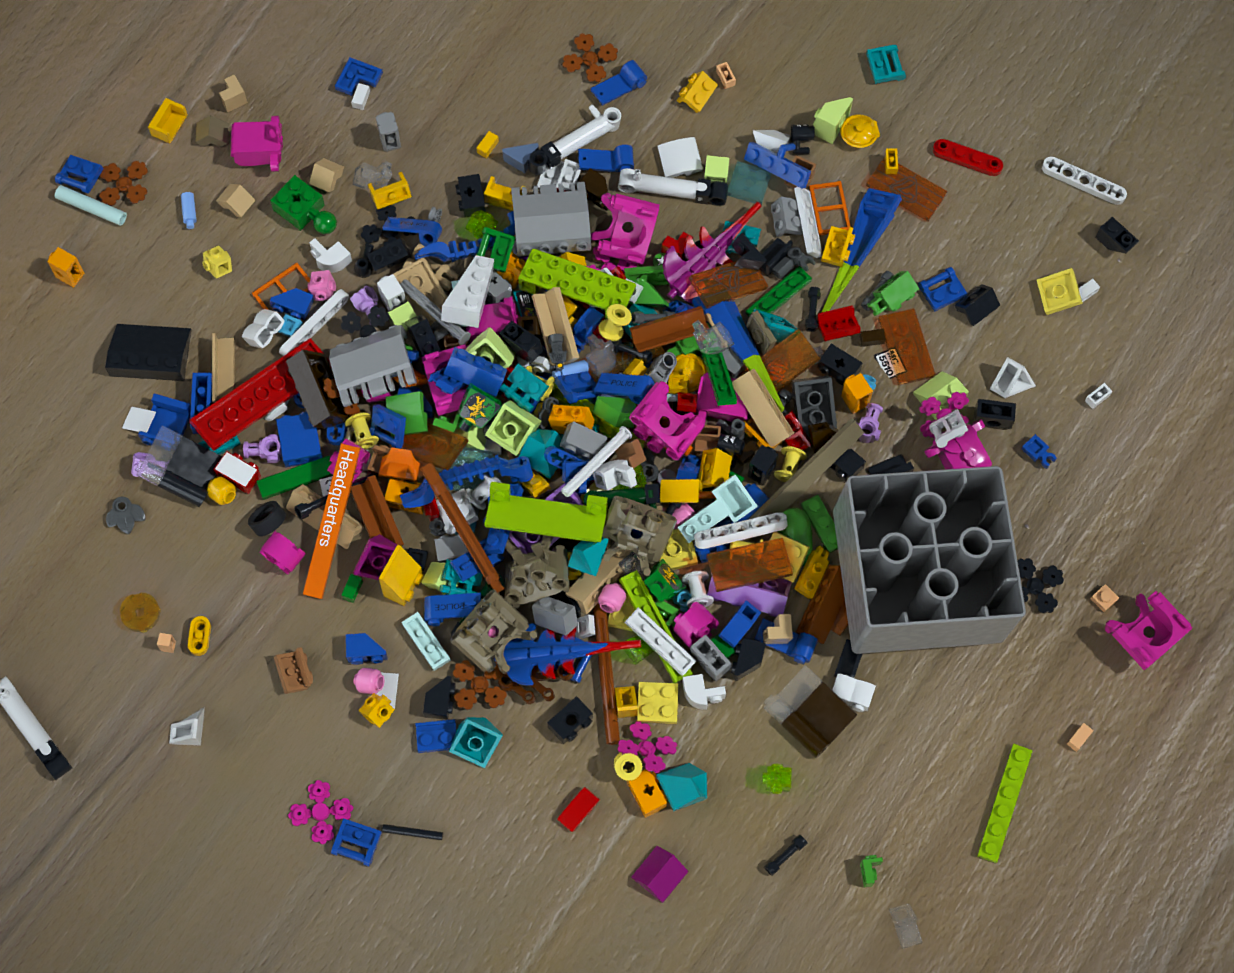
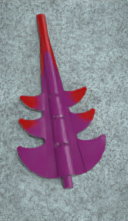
M756 202L743 216L714 239L709 235L704 226L700 227L699 240L703 247L702 249L694 244L690 235L686 236L684 242L686 262L678 256L674 246L667 250L663 261V273L671 288L667 294L669 299L672 300L678 295L685 302L693 304L692 300L694 297L711 293L707 289H703L706 287L703 281L700 280L707 279L706 281L711 283H721L727 280L724 277V279L716 281L710 277H713L714 272L717 271L716 263L722 267H734L735 262L726 255L725 251L749 219L762 207L759 202ZM721 274L717 275L718 279L723 278Z

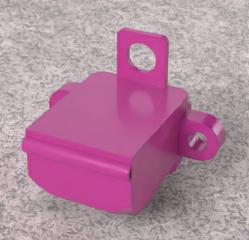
M271 116V121L234 122L231 127V157H234L235 163L239 166L269 164L271 172H279L283 148L282 124L280 123L279 116Z
M506 297L504 302L484 305L479 327H466V332L471 333V337L468 340L470 344L489 327L502 339L499 333L511 320L518 324V315H516L513 297Z
M708 373L701 376L696 407L698 415L703 417L705 421L708 416L733 422L735 419H740L744 422L748 417V410L736 391L737 404L718 406Z
M982 419L972 424L965 423L968 431L961 437H955L948 441L947 446L944 448H939L935 442L936 438L933 437V445L924 450L927 458L938 454L945 470L991 467L990 457L977 436V431L985 427Z

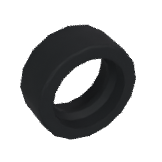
M269 501L259 506L250 515L248 525L257 536H266L279 528L286 518V513L277 501Z

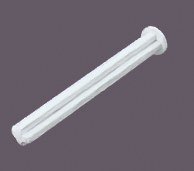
M621 426L619 432L561 489V492L566 497L571 496L627 439L632 438L630 430Z

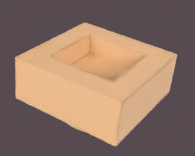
M1105 584L1090 599L1105 612L1118 601L1119 597Z

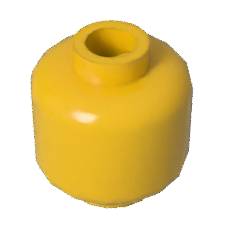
M217 477L208 484V497L219 505L229 504L235 499V485L224 477Z

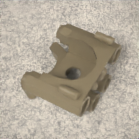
M615 496L606 515L602 537L609 539L607 544L609 548L605 550L602 559L609 561L619 550H631L639 557L642 574L649 576L651 573L649 563L656 564L661 560L677 519L656 508L628 498ZM636 529L642 531L643 534L640 538H634L631 535V531Z
M544 535L542 542L531 545L533 552L523 554L520 549H516L507 540L505 549L514 560H509L505 564V599L514 607L518 608L520 604H526L558 594L562 590L569 592L567 549L562 545H557L550 551L549 547L553 536Z
M493 589L461 623L450 638V641L483 672H491L498 664L500 671L506 674L510 670V666L507 665L503 655L507 643L515 638L532 641L537 637V633L535 631H526L529 627V624H527L528 620ZM492 626H496L498 629V635L494 638L488 635V631Z

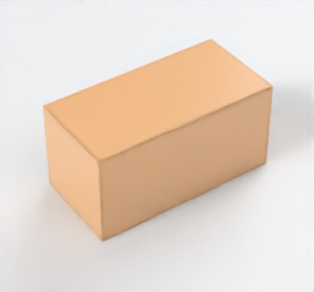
M725 62L717 65L716 72L724 88L727 89L735 86L736 79L728 63Z
M160 633L157 645L163 652L174 653L176 640L171 634Z
M1083 723L1067 745L1077 752L1094 730Z

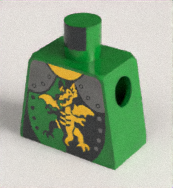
M470 383L458 408V415L463 418L459 428L465 432H468L472 425L483 428L501 409V401Z
M664 559L650 569V575L644 579V583L660 602L673 599L686 588L685 584Z

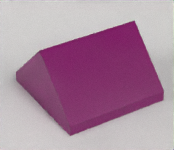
M380 534L370 538L353 571L354 575L379 580L397 544Z
M656 846L631 878L663 903L685 877L688 870L673 854Z

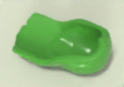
M790 508L782 512L787 516V528L777 532L810 547L802 565L805 566L810 553L813 551L811 522L804 510Z

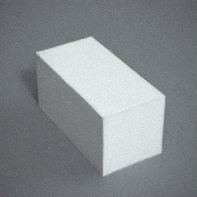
M358 83L351 102L353 108L364 110L370 93L368 85Z
M1091 279L1079 288L1082 302L1100 289V286L1094 279Z
M1104 383L1088 395L1085 402L1094 409L1111 395L1112 390Z

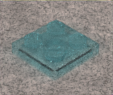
M737 161L727 196L752 203L759 202L762 205L772 173L760 167Z

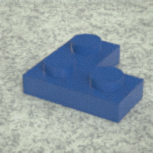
M349 58L335 84V90L352 96L359 81L376 87L383 71L375 66Z

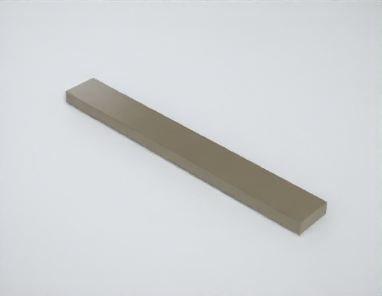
M851 418L749 519L784 512L864 434V431L857 422Z

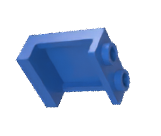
M154 393L151 399L153 403L151 411H155L156 414L148 432L139 431L138 435L142 443L146 445H158L166 451L175 450L189 422L191 405L190 403Z
M302 412L295 416L285 415L280 419H276L283 462L286 468L303 465L323 458L317 427L311 425L307 412Z

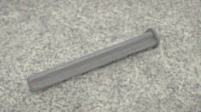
M405 279L400 283L404 292L459 340L458 343L460 345L468 342L471 333L465 332L455 323L441 321L442 311L408 280Z

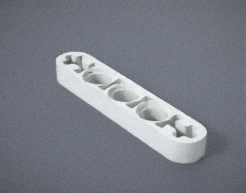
M1047 157L1043 162V172L1051 177L1115 205L1122 204L1126 199V190L1117 184L1055 157ZM1064 170H1069V171H1071V172H1072V176H1070V177L1065 176V175L1063 174V171H1064ZM1085 177L1089 180V183L1082 184L1079 179ZM1103 185L1106 190L1103 192L1098 191L1096 186ZM1117 193L1120 194L1119 198L1115 197Z
M342 289L338 290L281 346L279 353L284 356L312 338L347 303L349 295Z
M773 513L703 530L694 535L695 546L699 549H706L781 531L788 526L787 516L784 513Z

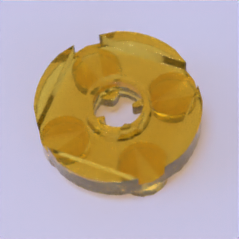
M147 593L132 594L121 604V620L131 631L145 633L156 625L161 610L153 596ZM138 608L139 610H141V608H144V615H140V617H137V613L135 611Z

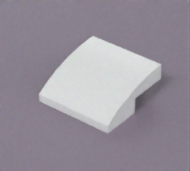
M695 137L678 139L658 145L665 177L674 178L682 174L689 176L703 170Z
M565 159V162L561 161L560 164L551 169L546 166V170L541 174L537 184L538 191H540V185L556 184V188H558V184L561 183L564 186V190L570 191V183L574 182L576 186L581 172L579 170V163Z

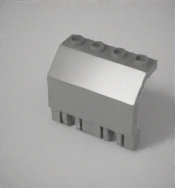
M585 181L576 182L577 191H575L574 182L570 183V191L564 192L562 183L558 184L559 192H557L556 184L540 185V194H538V185L533 186V194L527 195L526 186L522 187V195H520L519 187L511 188L517 256H529L532 249L548 254L591 250Z
M393 325L388 330L376 331L370 336L354 339L353 342L342 343L330 349L329 360L344 407L353 405V402L354 404L359 403L356 390L361 388L366 400L371 399V396L374 398L388 393L389 390L394 391L395 385L392 378L398 376L402 388L407 386L406 382L408 385L417 383L404 339L408 338L407 332L402 325Z

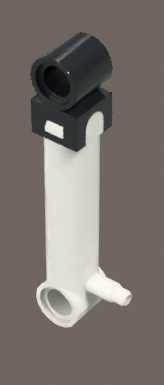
M594 105L589 106V110L595 119L554 143L550 141L543 145L540 150L533 151L529 157V171L535 175L543 174L546 166L551 169L560 164L561 159L608 132L616 131L620 125L621 112L617 108L610 107L604 111V114H601Z
M628 168L621 170L618 189L624 193L638 191L695 199V203L708 205L709 202L715 206L726 204L729 188L727 183L721 181L711 183V180L698 178V181L655 176L641 174L639 169L633 170Z
M6 676L0 680V704L55 780L59 779L73 769L26 705Z

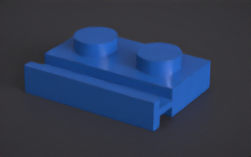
M446 367L431 374L428 380L429 382H436V386L440 387L441 391L447 394H453L467 386L463 382L444 375Z
M455 719L415 723L418 753L450 749L456 734Z

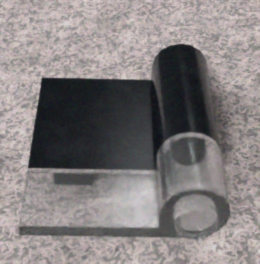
M162 425L144 461L140 460L135 471H137V476L200 507L208 493V484L216 474L214 468L222 456Z

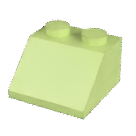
M848 97L826 102L822 109L818 108L814 116L816 119L813 123L815 136L833 144L840 133V127L843 122L850 116L853 98Z
M491 327L477 336L465 349L468 353L483 357L486 361L499 364L505 369L512 364L516 354Z
M941 371L915 390L913 395L921 404L922 401L935 397L941 402L939 407L942 410L945 408L949 409L947 400L951 397L952 393L964 392L967 397L969 391L956 377ZM937 413L931 414L932 417H933L935 420H937V418H936Z
M509 400L503 404L485 436L515 456H518L528 436L537 430L542 421Z

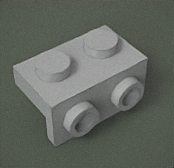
M781 196L771 204L776 237H781L785 233L803 234L797 200Z

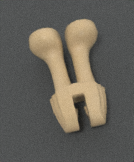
M419 243L415 247L412 259L408 258L403 268L417 261L414 255L424 248V245ZM425 257L430 268L436 272L434 275L443 290L450 291L452 288L450 281H456L459 275L447 264L440 265Z

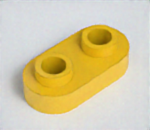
M204 616L195 617L190 624L188 649L195 656L205 654L209 648L211 624ZM200 625L205 626L203 630H198V627ZM197 644H202L200 649H196Z

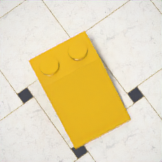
M400 545L396 546L379 577L383 596L402 606H405L407 601H411L414 595L413 589L423 579L421 566Z

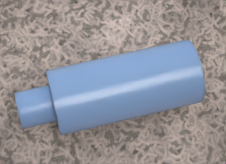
M185 192L181 194L183 222L187 224L188 229H193L194 223L197 222L194 194Z
M585 360L563 365L564 369L562 371L557 369L552 371V377L556 378L558 376L589 371L588 363Z

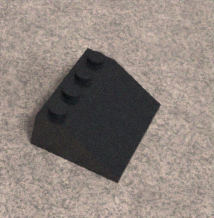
M117 324L107 351L105 369L110 377L184 381L192 329Z

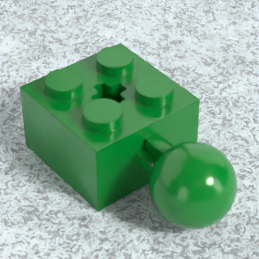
M296 175L270 200L273 211L300 231L311 220H313L315 230L325 235L332 233L337 226L334 214L329 211L319 212L325 206L323 196Z

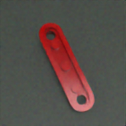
M939 139L934 143L933 153L938 158L990 176H997L1002 172L1003 162L998 157L946 139Z

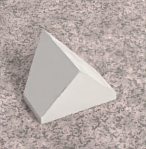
M752 130L756 143L776 154L779 147L783 144H789L791 135L776 130Z
M1007 357L990 390L1007 398L1033 388L1036 385L1023 365Z
M205 707L184 720L171 724L169 744L201 745Z

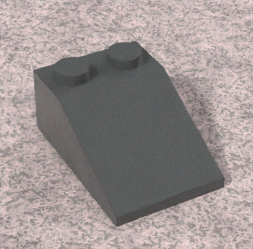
M827 375L791 380L796 418L808 438V425L827 422L837 428L832 377Z

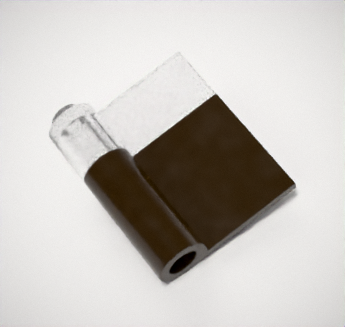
M806 665L779 694L775 696L770 695L764 702L766 705L764 709L815 758L819 757L858 715Z

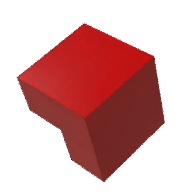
M683 232L678 240L667 235L662 243L661 253H666L671 246H674L678 256L684 261L686 258L684 242L689 234Z

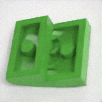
M422 392L386 397V408L406 417L404 435L428 432L427 413L424 412Z

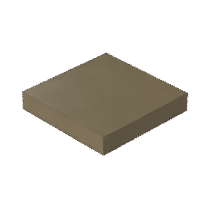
M757 310L752 312L746 327L762 361L768 358L777 340Z

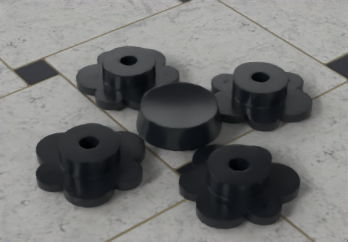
M394 205L376 209L379 221L386 222L388 217L397 216ZM375 224L371 226L365 225L362 228L361 237L366 243L378 242L382 233L388 239V242L383 244L384 246L397 240L395 237L398 235V231L383 230V228L381 230ZM403 232V234H404L405 236H408L409 234H411V235H416V234H417V233H411V232Z
M373 306L370 310L371 313L368 314L371 325H364L362 327L360 323L361 317L356 316L355 312L350 311L347 313V316H342L341 328L348 330L349 333L360 330V336L364 338L376 332L374 327L378 325L384 326L385 321H388L390 316L385 312L386 309L384 307Z
M1030 558L1025 560L1018 559L1020 578L1025 577L1029 579L1027 588L1022 587L1024 602L1028 601V593L1038 594V599L1035 601L1038 611L1040 613H1052L1054 608L1057 607L1058 601L1053 598V594H1046L1042 591L1044 584H1049L1051 587L1061 585L1064 582L1062 577L1063 571L1051 565L1048 569L1043 570L1044 576L1042 580L1032 578L1033 572L1036 571L1033 561Z

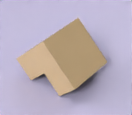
M235 75L224 79L227 89L219 92L227 113L248 103L245 92Z
M325 158L314 164L309 184L327 192L333 191L336 180L342 176L344 166Z
M229 184L216 201L224 209H229L236 217H242L255 202V199L240 184Z
M779 614L774 619V627H767L763 632V643L788 644L793 639L791 614Z

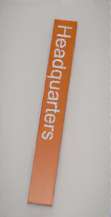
M341 443L303 595L323 599L361 448Z

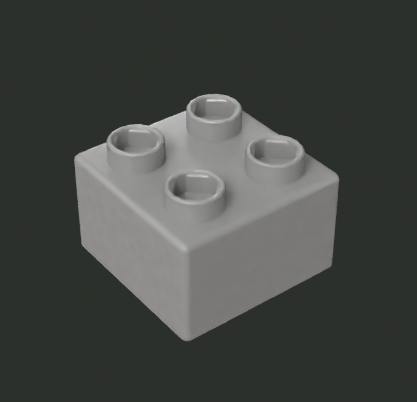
M998 466L857 475L850 476L847 479L833 509V517L852 651L856 654L1002 643L1026 614L1002 469Z

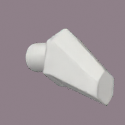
M289 400L268 413L264 419L272 421L288 410L286 405Z

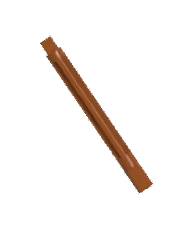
M430 462L420 468L488 585L491 584L492 588L498 593L505 590L499 580L500 577L433 463Z
M598 602L593 608L596 642H609L607 612L600 608ZM610 651L598 654L606 744L618 745L620 736Z

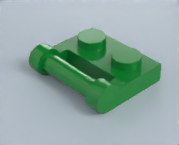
M484 227L477 255L485 256L489 239L494 237L495 242L490 258L494 259L493 270L505 273L516 237Z

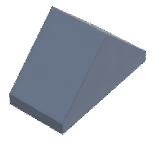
M538 143L504 148L502 149L503 161L525 173L528 170L530 154L533 151L539 150Z

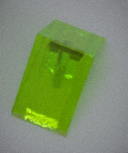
M639 636L625 640H641L640 648L624 649L635 665L654 652Z

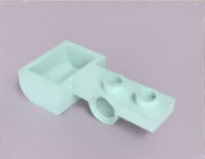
M736 475L731 476L711 490L716 497L715 501L678 526V529L688 543L694 540V535L697 532L710 529L725 517L729 516L733 523H735L758 507Z

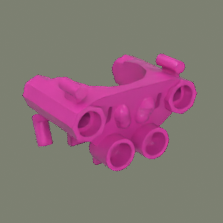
M610 193L603 194L601 201L612 212V222L606 230H596L591 233L592 240H599L596 251L604 256L643 265L659 212V204L617 193L612 196ZM631 222L634 226L633 230L625 232L622 229L623 224ZM611 238L610 241H607V240H602V241H600V239Z
M464 344L456 348L465 350L468 346ZM454 348L441 352L436 351L422 357L428 380L431 374L447 366ZM428 381L438 416L457 411L468 385L453 394H447L441 391L440 387L436 386V382Z
M663 381L656 382L629 417L632 423L637 425L633 433L643 441L648 436H651L652 438L647 443L650 450L660 453L666 447L667 455L673 460L679 461L705 427V420L700 415H694L692 412L685 415L675 413L667 402L669 386ZM661 417H666L669 420L667 428L661 427L659 423Z
M1157 591L1147 598L1149 600L1148 603L1154 608L1151 612L1145 596L1140 593L1136 596L1135 605L1140 609V614L1134 622L1125 624L1115 620H1108L1105 624V631L1112 633L1113 637L1143 670L1152 665L1193 628L1189 621L1175 609L1165 596ZM1145 627L1153 628L1155 634L1152 638L1144 635L1143 630Z

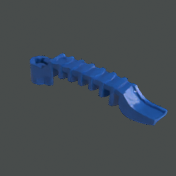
M514 211L507 213L511 224L503 230V233L514 236L516 233ZM490 237L486 251H492L495 242L494 237ZM482 239L477 240V246L475 241L469 242L468 250L465 242L458 244V250L456 241H450L448 245L444 242H435L419 250L414 255L415 260L425 257H436L443 262H455L458 259L463 260L468 256L474 257L478 253Z
M591 306L580 317L572 331L578 354L581 350H584V346L589 342L594 330L605 316ZM544 372L541 378L548 380L552 377V374ZM523 392L520 394V396L524 397L526 393ZM533 398L530 400L529 403L534 407L529 413L536 409L537 404L541 402L540 400L539 402Z
M495 455L493 458L486 457L481 461L474 460L473 463H464L459 467L454 466L453 469H444L439 475L448 489L453 490L454 485L452 482L457 481L461 486L463 485V478H467L471 483L473 482L474 475H478L479 479L482 480L484 479L485 472H488V475L492 478L494 477V470H498L501 476H510L512 482H527L533 478V471L528 457L521 456L506 460ZM424 478V481L417 489L400 495L404 508L427 505L433 501L435 496L426 478Z

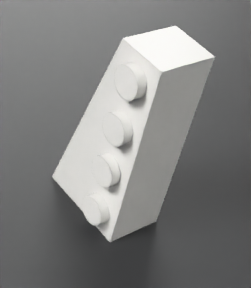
M478 255L474 257L442 305L441 321L475 328L479 327L493 275V258Z

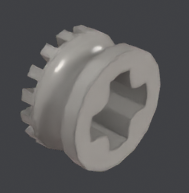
M432 207L428 220L439 223L442 209L436 210V207Z

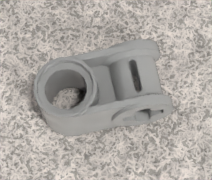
M666 352L655 357L644 375L652 377L655 383L660 381L667 383L670 374L677 364L676 356L671 352Z

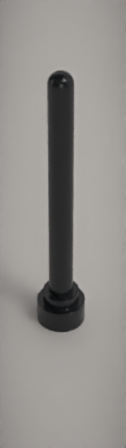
M372 473L356 482H353L352 486L364 483L369 476L375 475L376 479H378V475ZM328 495L309 504L300 503L296 505L294 509L297 517L300 520L309 517L313 510L326 504Z

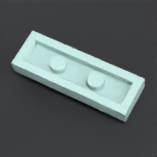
M418 612L401 622L433 671L451 661Z

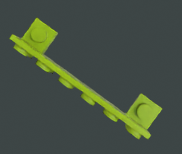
M537 249L531 250L518 278L519 290L537 294L539 287L546 290L560 287L563 296L604 309L605 319H608L606 311L609 306L621 304L627 308L636 288V283Z
M491 482L490 501L485 519V527L589 542H601L607 514L608 498L588 495L587 506L512 496L510 484Z

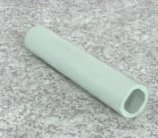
M62 185L56 189L55 198L120 226L126 220L127 213Z

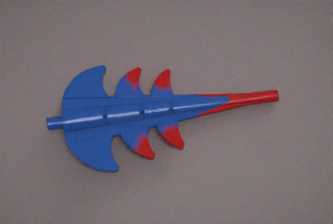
M529 624L526 631H535L536 624ZM575 627L567 636L562 635L560 642H556V632L546 629L540 635L538 642L520 638L509 641L505 646L503 655L507 665L510 666V670L507 672L508 677L520 685L530 686L534 684L531 679V671L534 666H538L540 672L545 677L556 679L554 666L557 661H560L565 671L575 674L573 667L575 658L620 649L640 648L641 640L575 642Z

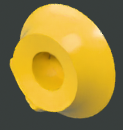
M851 115L845 119L840 127L842 139L852 147H868L880 137L877 121L866 115Z
M683 353L676 356L677 364L671 375H688L687 393L698 390L701 376L707 373L704 361L692 353L686 355Z

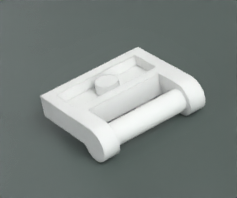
M958 409L931 423L929 426L939 448H944L947 446L948 441L955 437H961L968 431ZM945 427L947 431L942 434L941 430Z
M463 488L453 493L452 497L468 524L470 525L479 520L472 503L465 494V489ZM437 499V507L445 524L444 529L446 533L453 534L457 532Z

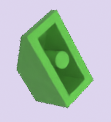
M637 278L633 281L643 286V290L635 304L649 307L669 306V303L653 285L646 282V279Z
M597 396L593 413L615 427L634 428L635 424L632 423L629 417L635 410L636 405L630 398Z

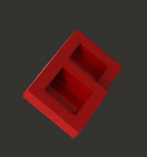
M792 410L785 414L784 417L794 432L793 435L785 439L787 444L801 450L811 446L807 434Z
M584 787L557 820L571 832H574L600 799Z

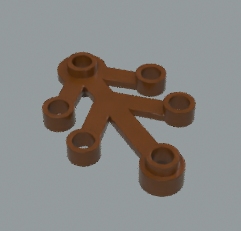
M559 665L557 670H554L556 679L560 678L563 681L570 680L574 674L569 673L563 676L567 671L563 669L562 665ZM534 666L531 671V679L534 684L530 686L542 694L545 701H552L555 698L553 690L546 688L538 682L551 679L539 673L538 666ZM507 673L501 674L498 684L502 690L507 692L513 690L523 698L526 704L530 705L535 702L536 698L532 691H526L518 683L513 682ZM550 692L551 695L546 697L545 695ZM529 695L532 696L531 699L526 700V697H527V696H529Z

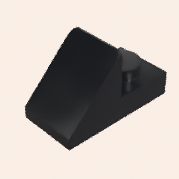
M743 233L737 236L731 244L734 250L741 256L735 263V267L759 270L767 261Z

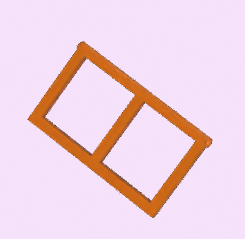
M841 181L809 185L818 234L826 235L830 232V229L822 230L818 212L843 209L846 227H841V229L849 231L851 226ZM838 186L842 204L817 207L814 189Z
M295 263L252 292L253 297L263 309L269 310L258 294L275 283L283 293L287 292L279 280L295 269L310 283V278L298 263Z

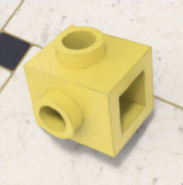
M219 245L203 252V267L216 279L232 272L231 257Z

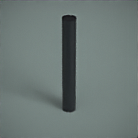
M383 824L382 832L435 840L443 839V832Z

